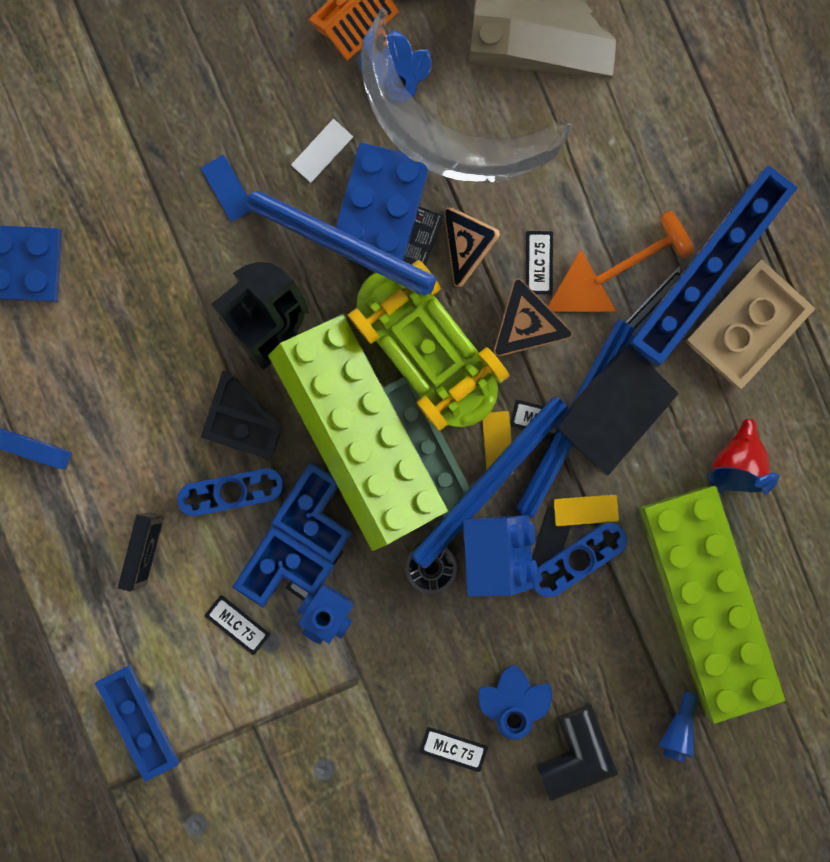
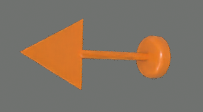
M668 210L660 217V224L666 237L596 276L580 249L548 307L553 312H617L601 284L670 244L677 255L683 259L695 255V249L672 210Z

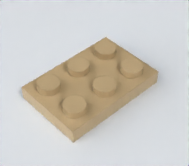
M760 259L690 334L685 342L737 390H742L816 308Z

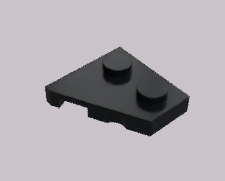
M222 371L201 438L272 460L283 425L229 372Z

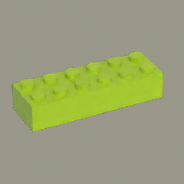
M343 314L281 342L268 355L372 551L392 543L448 512Z
M706 485L638 507L705 717L716 724L786 701L717 487Z

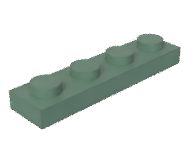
M403 377L383 387V390L448 512L441 515L444 518L469 491L470 487L441 431H438L416 404L421 398Z

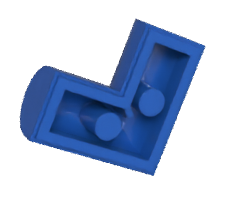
M310 461L270 524L333 564L353 532L322 513L338 486L329 472Z
M272 525L232 588L262 608L266 605L283 577L314 597L327 580L335 565Z

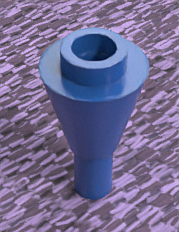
M684 691L679 712L673 718L658 744V747L664 749V757L683 763L686 756L694 758V719L692 718L698 695Z

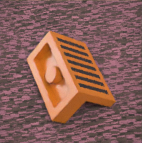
M328 0L308 20L318 32L331 40L342 57L348 61L399 10L392 0Z

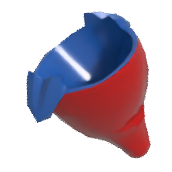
M745 419L742 422L738 433L718 454L710 468V472L707 474L710 485L716 486L721 495L725 490L749 493L763 492L765 496L778 483L779 474L770 473L768 454L759 438L757 424L753 419Z

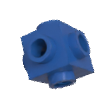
M324 583L315 597L308 593L297 611L303 616L298 625L304 628L302 634L317 644H321L323 640L330 644L334 636L342 639L353 621L347 615L355 602ZM319 612H327L331 620H322Z

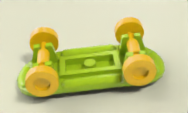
M420 260L412 264L432 274ZM374 273L362 284L357 297V308L348 314L349 319L369 344H372L374 341L379 344L421 399L416 404L438 431H441L447 425L466 427L482 421L492 411L496 403L498 393L497 381L502 383L510 376L501 361L488 347L478 352L434 296V294L441 290L437 280L431 294L423 296L378 273Z

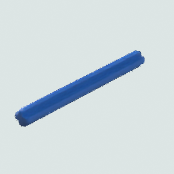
M261 191L252 192L249 195L247 202L249 210L423 296L431 294L436 283L434 275Z
M621 320L615 322L572 404L620 348L628 343L634 332V328L630 324ZM558 430L516 507L518 512L529 515L530 518H533L572 447V444Z
M558 397L551 398L415 549L411 557L420 567H429L463 529V520L471 519L548 434L555 423L568 410L565 402Z

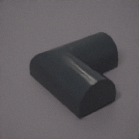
M591 704L557 717L570 751L536 764L550 801L618 775Z

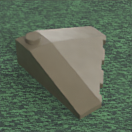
M475 0L469 64L612 78L616 39L608 30L604 31L591 16L593 12L583 0Z

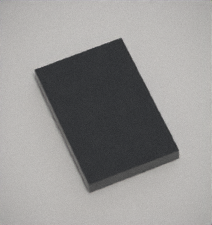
M624 344L553 427L596 468L608 476L679 393L630 344Z

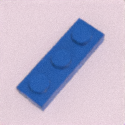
M131 664L95 682L144 782L172 769L180 763Z

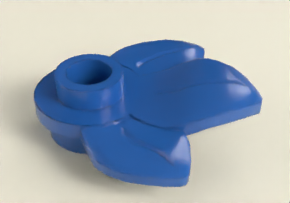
M393 30L384 38L379 54L370 52L360 54L359 65L362 75L368 84L381 88L383 96L389 102L404 104L414 97L417 84L428 77L432 67V59L428 49L412 52L407 38L398 31ZM402 79L406 85L403 89L396 90L392 86L393 81Z
M516 665L509 666L501 674L497 688L484 686L479 689V705L482 712L496 721V726L504 737L512 740L525 737L530 732L533 721L547 714L552 701L551 685L539 684L530 687L527 677ZM511 714H518L521 717V721L517 726H510L507 723V719Z

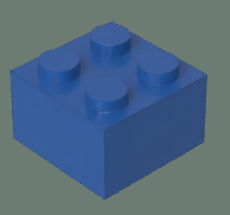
M529 515L488 516L463 520L468 596H510L534 588L533 582L537 580L538 570L536 561L532 560L531 545L535 543V527L533 523H530Z

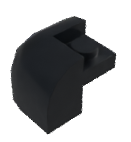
M256 262L245 265L233 272L238 283L211 305L233 338L264 370L272 363L268 355L281 342L299 335L297 332L304 320V314L309 313V310L295 282L281 268L272 263Z

